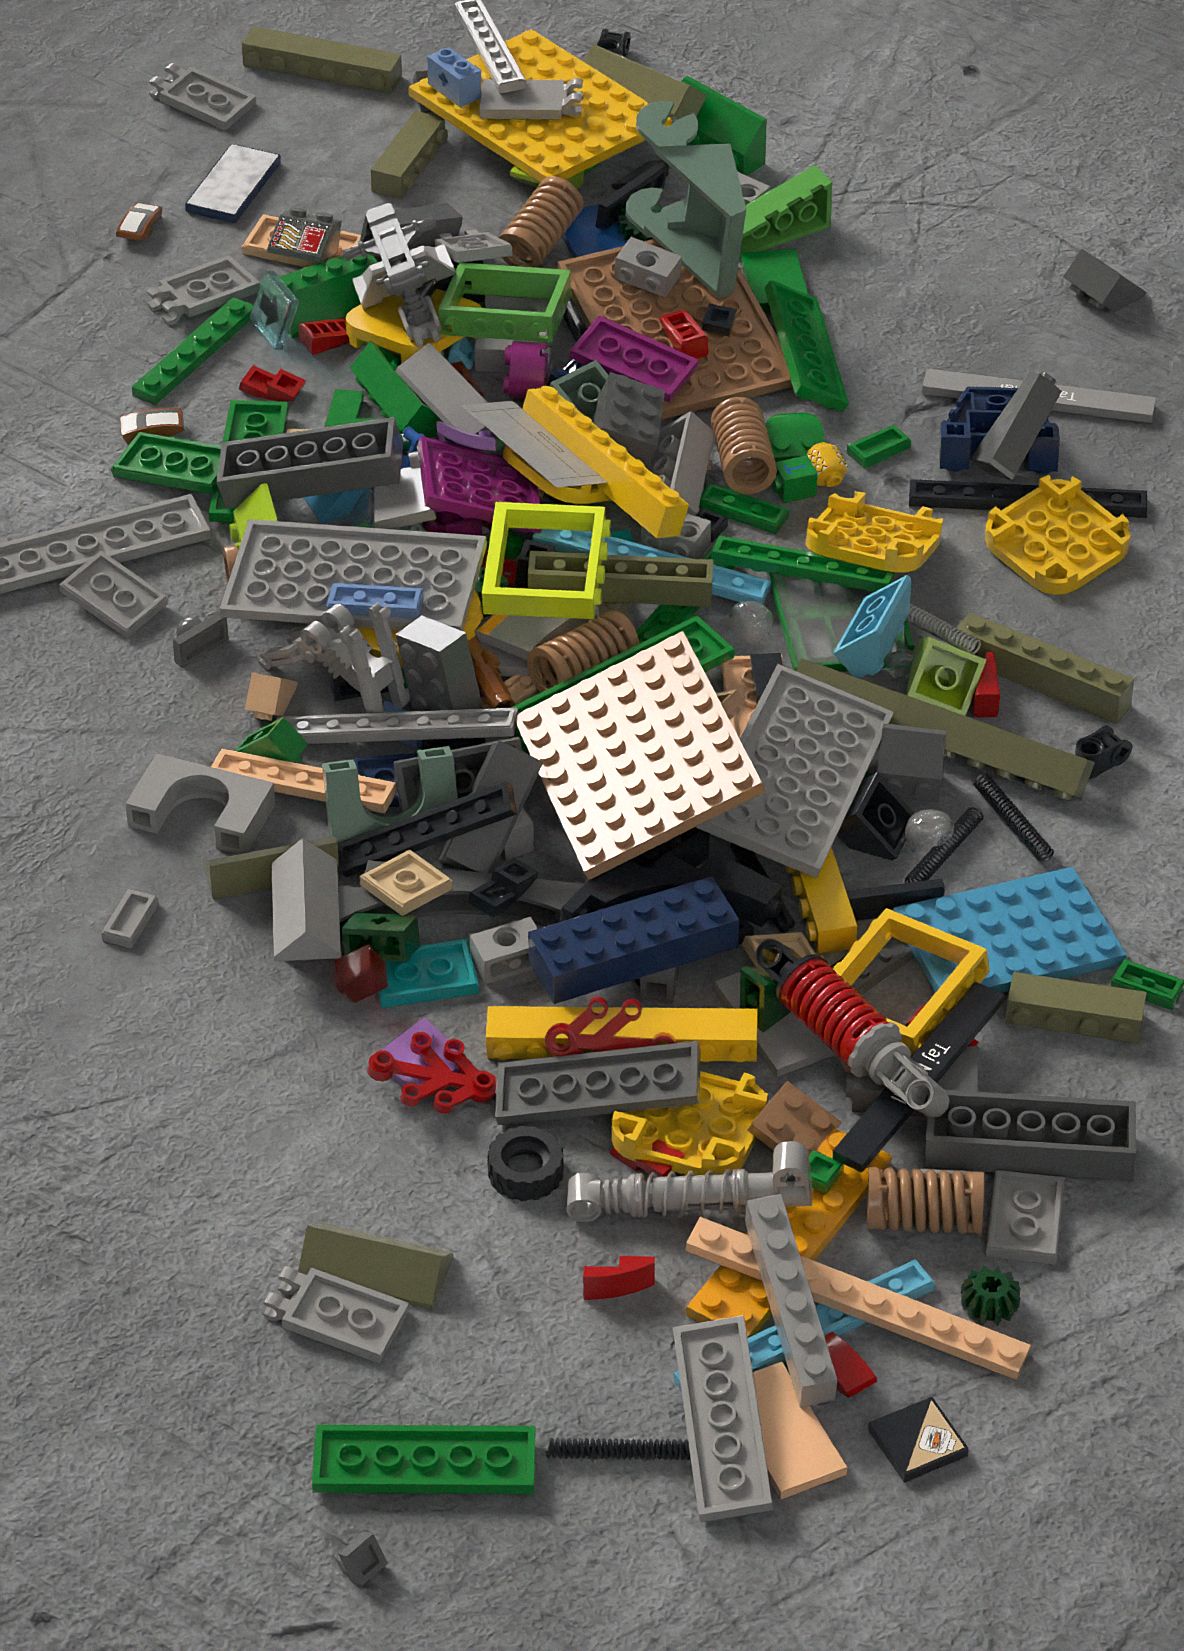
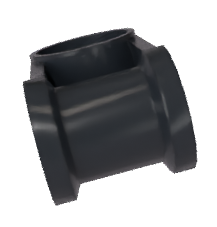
M604 28L597 46L625 57L629 52L631 34L626 31L624 34L609 32V29Z
M1105 725L1092 734L1080 738L1076 743L1075 755L1095 762L1089 779H1093L1112 767L1125 762L1130 756L1133 746L1130 741L1122 740L1115 735L1113 728Z

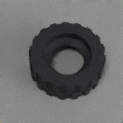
M518 1126V1128H510L506 1132L498 1134L496 1139L489 1145L490 1150H488L487 1154L488 1178H490L493 1188L495 1187L501 1195L504 1194L512 1200L527 1201L533 1199L534 1201L539 1200L540 1197L550 1195L554 1189L556 1190L559 1187L564 1171L563 1147L561 1143H558V1138L555 1135L549 1134V1131L538 1129L535 1126ZM530 1154L540 1157L543 1165L539 1170L533 1172H517L510 1169L509 1160L517 1155Z

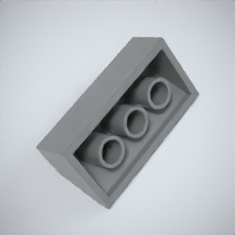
M690 411L660 429L658 446L647 469L659 476L662 482L669 488L677 491L679 496L689 504L687 514L696 516L699 511L701 493L704 489L703 484L708 470L715 432Z

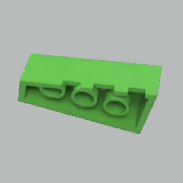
M816 165L745 205L746 216L739 259H741V253L764 251L831 227L832 181Z

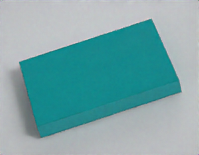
M467 939L421 945L407 962L370 960L381 1008L479 994V984Z

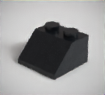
M875 773L862 780L837 836L849 849L892 861L897 859L918 816L880 774Z

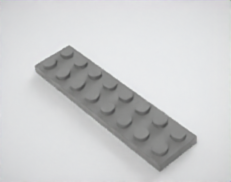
M192 494L3 542L0 543V594L70 576L100 550L120 563L211 539L210 528Z

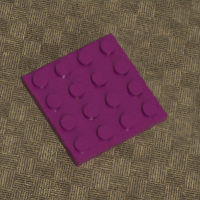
M420 436L417 450L426 507L436 512L447 511L458 514L466 519L476 518L492 524L496 502L540 504L537 485L512 467L502 455ZM516 528L517 530H519V531H521V532H526V533H528V532L541 533V530H542V529Z

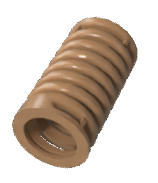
M550 176L543 179L532 196L528 198L521 210L518 211L511 223L508 224L498 237L512 244L513 256L501 258L509 266L539 268L546 256L550 254L556 243L583 210L584 201L578 189L560 177Z
M729 398L715 408L711 417L712 429L715 432L714 437L725 482L735 492L742 494L759 493L772 484L777 473L763 413L759 405L749 398Z
M611 610L587 623L581 624L579 627L563 633L561 636L545 642L543 645L531 649L527 657V666L533 683L540 692H544L640 643L637 632L630 620L621 612Z
M869 1167L867 1230L884 1231L888 1227L889 1220L890 1230L898 1231L902 1217V1228L904 1231H912L915 1220L917 1231L925 1232L929 1215V1229L932 1233L940 1231L942 1219L943 1231L946 1234H950L954 1230L956 1214L957 1230L960 1234L974 1233L981 1235L984 1172L969 1171L963 1177L962 1172L954 1171L950 1177L946 1170H942L936 1175L934 1170L929 1169L923 1176L920 1169H914L910 1175L906 1168H901L896 1177V1172L893 1168H887L883 1172V1169ZM969 1199L971 1202V1210H969Z

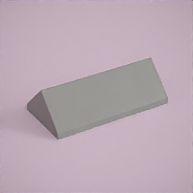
M430 343L397 367L395 372L445 424L479 435V431H491L462 406L488 402Z
M302 838L272 862L274 962L341 958L337 859Z

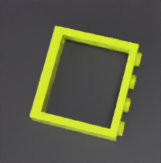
M496 502L482 588L483 614L594 619L596 605L602 604V588H598V586L605 582V565L601 564L602 561H607L608 542L604 541L605 538H610L611 520L606 519L605 507ZM509 528L593 531L585 591L501 588L500 583Z

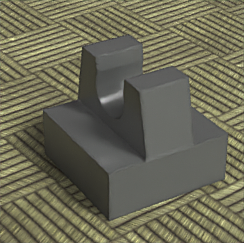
M366 1531L334 1557L339 1568L349 1575L353 1584L363 1586L388 1564L374 1534Z

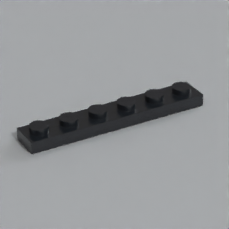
M506 781L337 844L339 871L345 877L364 871L368 860L387 862L408 850L416 852L517 815L513 786Z

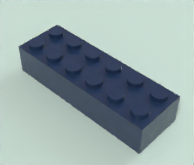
M713 876L529 931V961L553 1004H557L738 948L739 919Z

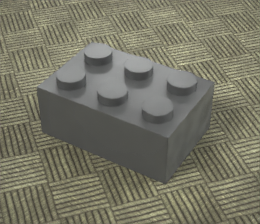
M610 372L598 397L594 424L607 432L609 437L617 444L625 447L626 451L635 459H640L646 468L658 446L665 391L653 385L632 380L627 376Z
M421 615L396 634L398 651L401 656L405 672L404 677L408 685L413 711L483 709L466 632Z

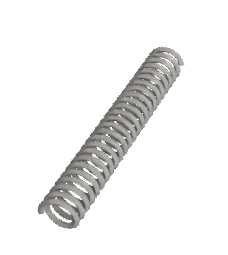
M910 604L911 608L905 621L953 645V647L971 654H975L981 646L980 639L973 638L972 635L969 636L965 631L962 632L961 629L958 630L957 627L949 623L947 624V622H943L938 617L936 618L934 615L932 616V614ZM977 642H978L979 644H978L976 650H975L974 652H971V651L974 650V648L976 647Z

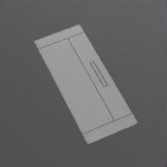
M513 401L462 405L555 487L607 483L605 479Z

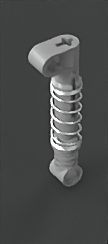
M787 1141L778 1144L774 1148L773 1172L748 1173L745 1169H734L732 1173L727 1169L724 1174L714 1175L712 1171L708 1170L705 1175L695 1176L692 1171H689L686 1176H676L671 1171L667 1177H657L652 1172L647 1181L642 1173L631 1174L628 1178H623L622 1183H620L619 1179H614L613 1183H611L610 1179H605V1184L596 1175L590 1173L576 1174L570 1178L568 1183L567 1214L573 1220L579 1222L593 1221L603 1214L604 1210H606L607 1214H612V1209H614L616 1214H620L621 1209H623L624 1213H629L632 1217L646 1218L649 1207H653L654 1212H662L663 1217L666 1216V1212L680 1211L681 1215L684 1216L685 1211L699 1210L700 1215H703L704 1210H718V1213L721 1215L723 1209H734L736 1214L746 1213V1202L748 1200L777 1194L782 1195L785 1207L812 1206V1178L809 1153L807 1148L798 1142Z

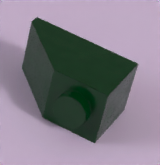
M744 966L740 969V1009H757L758 1029L764 1033L791 1013V1011L783 1008L777 1002L776 989L778 982L769 973L757 968Z

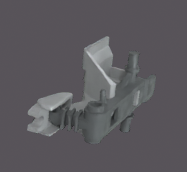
M386 203L368 210L365 215L374 239L364 243L358 241V245L342 250L346 262L359 256L365 258L367 254L382 258V261L370 265L363 275L352 279L362 308L366 309L382 303V298L394 294L396 296L403 294L402 297L405 305L400 306L398 311L409 340L415 341L418 348L424 346L423 341L426 338L432 337L434 341L440 340L439 331L442 330L431 298L429 296L421 298L417 288L422 287L423 283L432 279H436L437 282L456 274L445 244L437 247L422 245L412 250L408 248L416 236L420 237L422 232L437 228L434 217L432 216L419 222L414 220L412 221L413 224L401 228L392 204Z

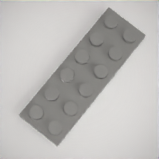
M744 1315L673 1327L700 1522L774 1510Z

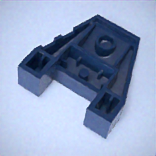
M967 386L957 400L956 408L949 411L947 421L943 420L940 425V469H946L951 472H958L962 469L969 470L970 456L977 449L1018 388ZM1048 417L1025 457L1027 458L1028 471H1034L1039 474L1058 472L1059 427L1056 423H1050Z

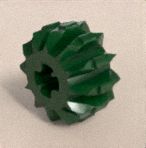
M985 1266L982 1267L980 1272L971 1270L968 1279H965L961 1285L962 1309L968 1311L970 1320L980 1318L982 1325L987 1321H993L997 1326L1001 1319L1011 1321L1014 1312H1018L1021 1297H1019L1021 1288L1019 1282L1013 1280L1012 1272L1002 1274L999 1266L994 1271L988 1270Z

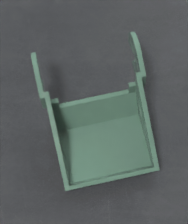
M658 101L644 106L637 114L636 129L654 147L653 151L689 183L686 206L683 200H680L663 208L661 212L654 213L651 210L656 208L663 189L647 188L639 190L630 196L626 202L625 215L647 238L652 237L665 250L682 256L681 264L715 296L722 298L733 293L735 290L746 216V206L731 145H687V143L694 139L698 131V120L695 114L692 113L678 119L671 126H665L663 123H666L674 107V102Z

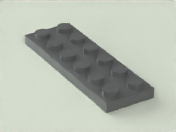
M698 1041L498 1063L495 1119L499 1126L614 1113V1111L629 1112L699 1104L701 1055Z

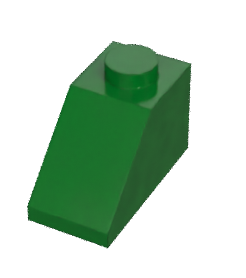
M282 717L249 734L235 751L299 763L303 758L300 754L308 744L286 718Z

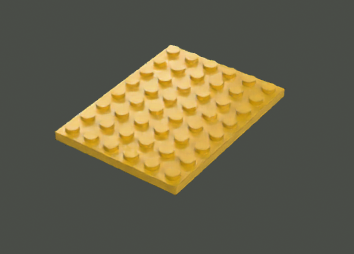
M532 29L509 40H505L504 42L525 80H564V84H567L574 78L583 79L582 88L573 89L575 91H583L581 103L572 104L573 106H582L580 116L562 115V119H480L481 99L459 107L430 86L428 78L422 79L408 87L411 98L539 182L550 176L566 180L646 140L636 129V118L639 111L649 103ZM479 54L466 59L481 70V87L483 86V79H492ZM668 117L663 125L671 126L673 121Z

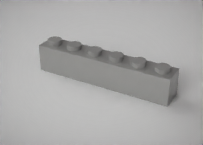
M777 1194L748 1200L746 1202L745 1223L799 1406L801 1408L834 1401L837 1388L836 1373L782 1195Z

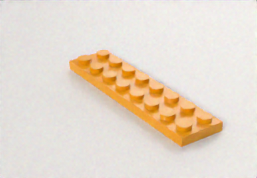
M834 1128L816 1151L832 1158L834 1148L847 1133ZM881 1150L863 1173L844 1164L843 1173L827 1194L812 1188V1206L785 1207L800 1256L813 1261L816 1260L867 1196L869 1167H877L878 1169H883L884 1172L892 1164L891 1154ZM723 1265L717 1268L686 1307V1316L700 1323L744 1315L748 1338L757 1334L772 1315L763 1281Z

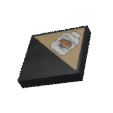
M933 1397L873 1420L868 1425V1431L904 1483L968 1456L969 1448Z

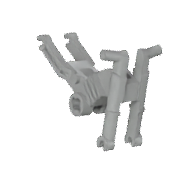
M379 602L369 608V614L377 636V646L380 647L382 654L380 658L374 657L369 653L373 647L371 645L368 647L367 644L369 642L366 639L363 641L362 638L364 636L357 628H352L354 626L353 616L341 604H335L322 615L323 624L313 621L310 625L295 626L288 632L290 636L286 639L290 645L271 649L267 648L260 654L261 659L258 663L266 670L273 666L295 663L301 659L307 660L310 663L314 661L324 662V667H329L328 672L330 674L333 672L334 675L332 677L334 679L340 675L356 690L360 691L367 713H385L380 691L386 686L389 689L394 706L401 709L411 701L408 687L404 688L405 679L396 650L397 645L393 639L388 618L391 616V610L388 606L381 609Z

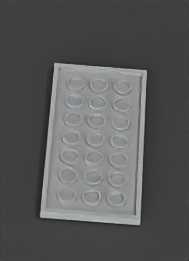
M249 519L220 606L221 616L308 624L318 621L323 624L322 615L327 611L326 605L333 583L423 588L425 597L420 616L422 615L463 631L487 547L486 536ZM352 615L354 619L353 627L374 628L371 616ZM388 618L391 630H402L416 620V618Z
M777 664L740 737V741L766 792L698 825L696 828L817 878L880 745L883 723L889 724L894 712Z

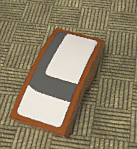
M136 202L121 220L116 230V237L143 241L152 235V224L162 218V207Z
M181 408L148 409L120 417L121 434L126 443L132 442L139 432L170 437L184 431V419Z

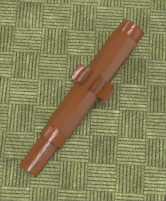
M475 635V637L468 640L477 684L481 693L491 708H511L515 706L510 692L499 675L501 674L497 667L501 664L495 653L489 654Z

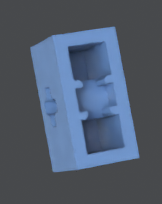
M450 47L427 56L428 84L459 107L481 99L480 69Z

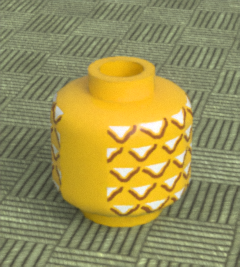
M826 442L812 446L808 450L807 456L818 473L817 485L834 487L840 484L848 468L839 448L834 444Z

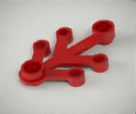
M602 997L592 998L588 1003L587 1009L570 1024L557 1023L552 1025L545 1036V1045L549 1052L555 1056L584 1054L579 1048L602 1052L656 1046L661 1040H666L669 1044L677 1043L675 1037L666 1032L658 1033L653 1038L614 1036L630 1021H636L640 1018L642 1005L635 999L626 1000L622 1005L621 1011L594 1035L580 1034L594 1019H602L606 1016L608 1003ZM594 1003H600L603 1005L604 1011L595 1013L591 1006ZM629 1005H634L637 1007L638 1013L636 1015H629L626 1013L625 1008ZM565 1034L569 1041L566 1044H560L557 1042L556 1036Z
M425 1032L413 1034L410 1049L413 1053L420 1055L429 1067L395 1060L392 1054L385 1050L372 1054L367 1066L368 1075L380 1082L388 1081L394 1074L427 1080L420 1085L408 1083L402 1087L400 1100L404 1105L410 1107L418 1105L420 1100L437 1092L433 1104L434 1108L439 1113L447 1114L455 1106L469 1099L484 1103L490 1101L497 1094V1078L490 1072L478 1070L464 1055L465 1046L458 1039L446 1041L443 1056L448 1061L454 1062L463 1074L451 1071L430 1047L432 1039ZM448 1086L460 1087V1089L453 1093L442 1090ZM407 1093H412L415 1096H409ZM441 1100H445L449 1103H442Z

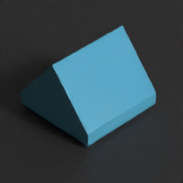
M465 337L452 344L448 362L455 369L470 370L475 360V347Z

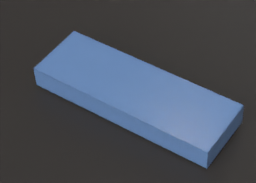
M333 583L326 606L328 610L335 604H341L349 610L351 615L370 616L369 608L379 602L381 609L385 606L390 608V617L417 619L420 616L425 594L423 588Z

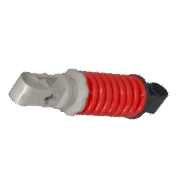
M766 939L759 944L756 949L755 958L757 963L778 982L776 989L777 1002L801 1020L814 1035L851 1068V1072L855 1076H870L876 1084L885 1085L911 1108L928 1117L936 1118L945 1113L949 1105L947 1092L928 1075L925 1069L910 1058V1049L901 1042L902 1034L899 1031L900 1028L893 1022H887V1019L881 1013H878L873 1005H870L864 997H861L858 991L853 989L848 982H845L829 966L824 957L819 954H811L802 958L793 949L775 939ZM930 1093L928 1102L924 1104L926 1096Z

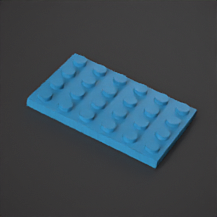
M1073 867L893 908L894 912L986 948L990 972L980 984L999 993L1010 991L1013 972L1063 979L1121 965L1127 957L1126 952ZM908 944L936 993L959 964Z

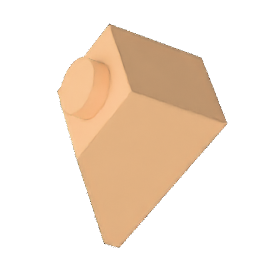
M252 673L245 710L254 711V718L272 721L273 715L283 717L298 682Z

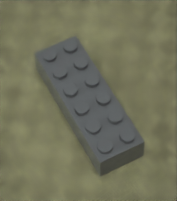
M395 417L222 442L216 482L226 508L238 507L263 483L268 484L272 502L389 486L400 483L403 442Z
M945 1090L949 1096V1105L945 1113L936 1118L926 1116L924 1168L983 1172L1002 1170L1048 1176L1133 1181L1136 1157V1101Z

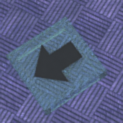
M265 271L250 320L274 350H283L299 301L275 271Z

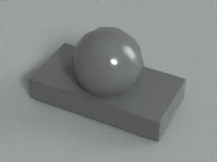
M219 611L204 621L194 617L183 619L178 624L177 637L173 639L175 663L183 667L228 640L227 617H222Z

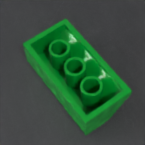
M685 76L681 82L707 95L696 116L698 120L697 134L687 145L730 144L737 172L746 176L765 165L767 119L693 78Z
M367 254L365 258L359 256L346 262L344 255L265 281L266 296L271 302H273L276 293L279 324L293 339L299 337V324L346 318L347 313L361 305L352 279L363 275L370 265L378 263V261L372 255Z
M370 341L349 367L356 375V383L365 390H368V398L382 408L380 412L385 418L395 417L400 434L403 433L405 428L412 427L418 434L421 433L427 438L438 436L437 422L443 421L395 372L397 367L401 365V357Z

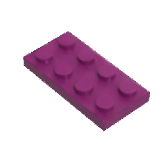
M598 316L573 345L569 358L584 365L597 360L608 375L612 372L627 376L632 380L664 390V401L668 403L671 402L698 369L699 362L696 358L602 316Z

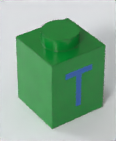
M807 455L775 462L777 473L771 487L774 493L779 494L783 503L817 496L818 473Z

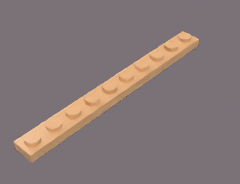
M700 1217L686 1242L685 1251L762 1281L749 1235ZM800 1256L813 1301L1012 1379H1018L1028 1357L1030 1344Z

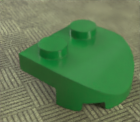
M777 414L770 417L766 422L775 462L806 456L812 446L825 442L822 423L812 414Z

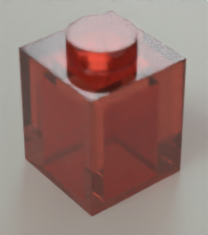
M369 944L335 960L336 976H334V983L338 991L342 994L345 993L354 1003L388 987L386 962Z

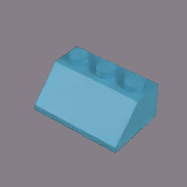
M908 575L863 599L833 652L854 677L860 679L867 674L872 676L879 672L884 666L882 661L894 647L893 641L903 631L905 627L903 623L910 611L911 578Z

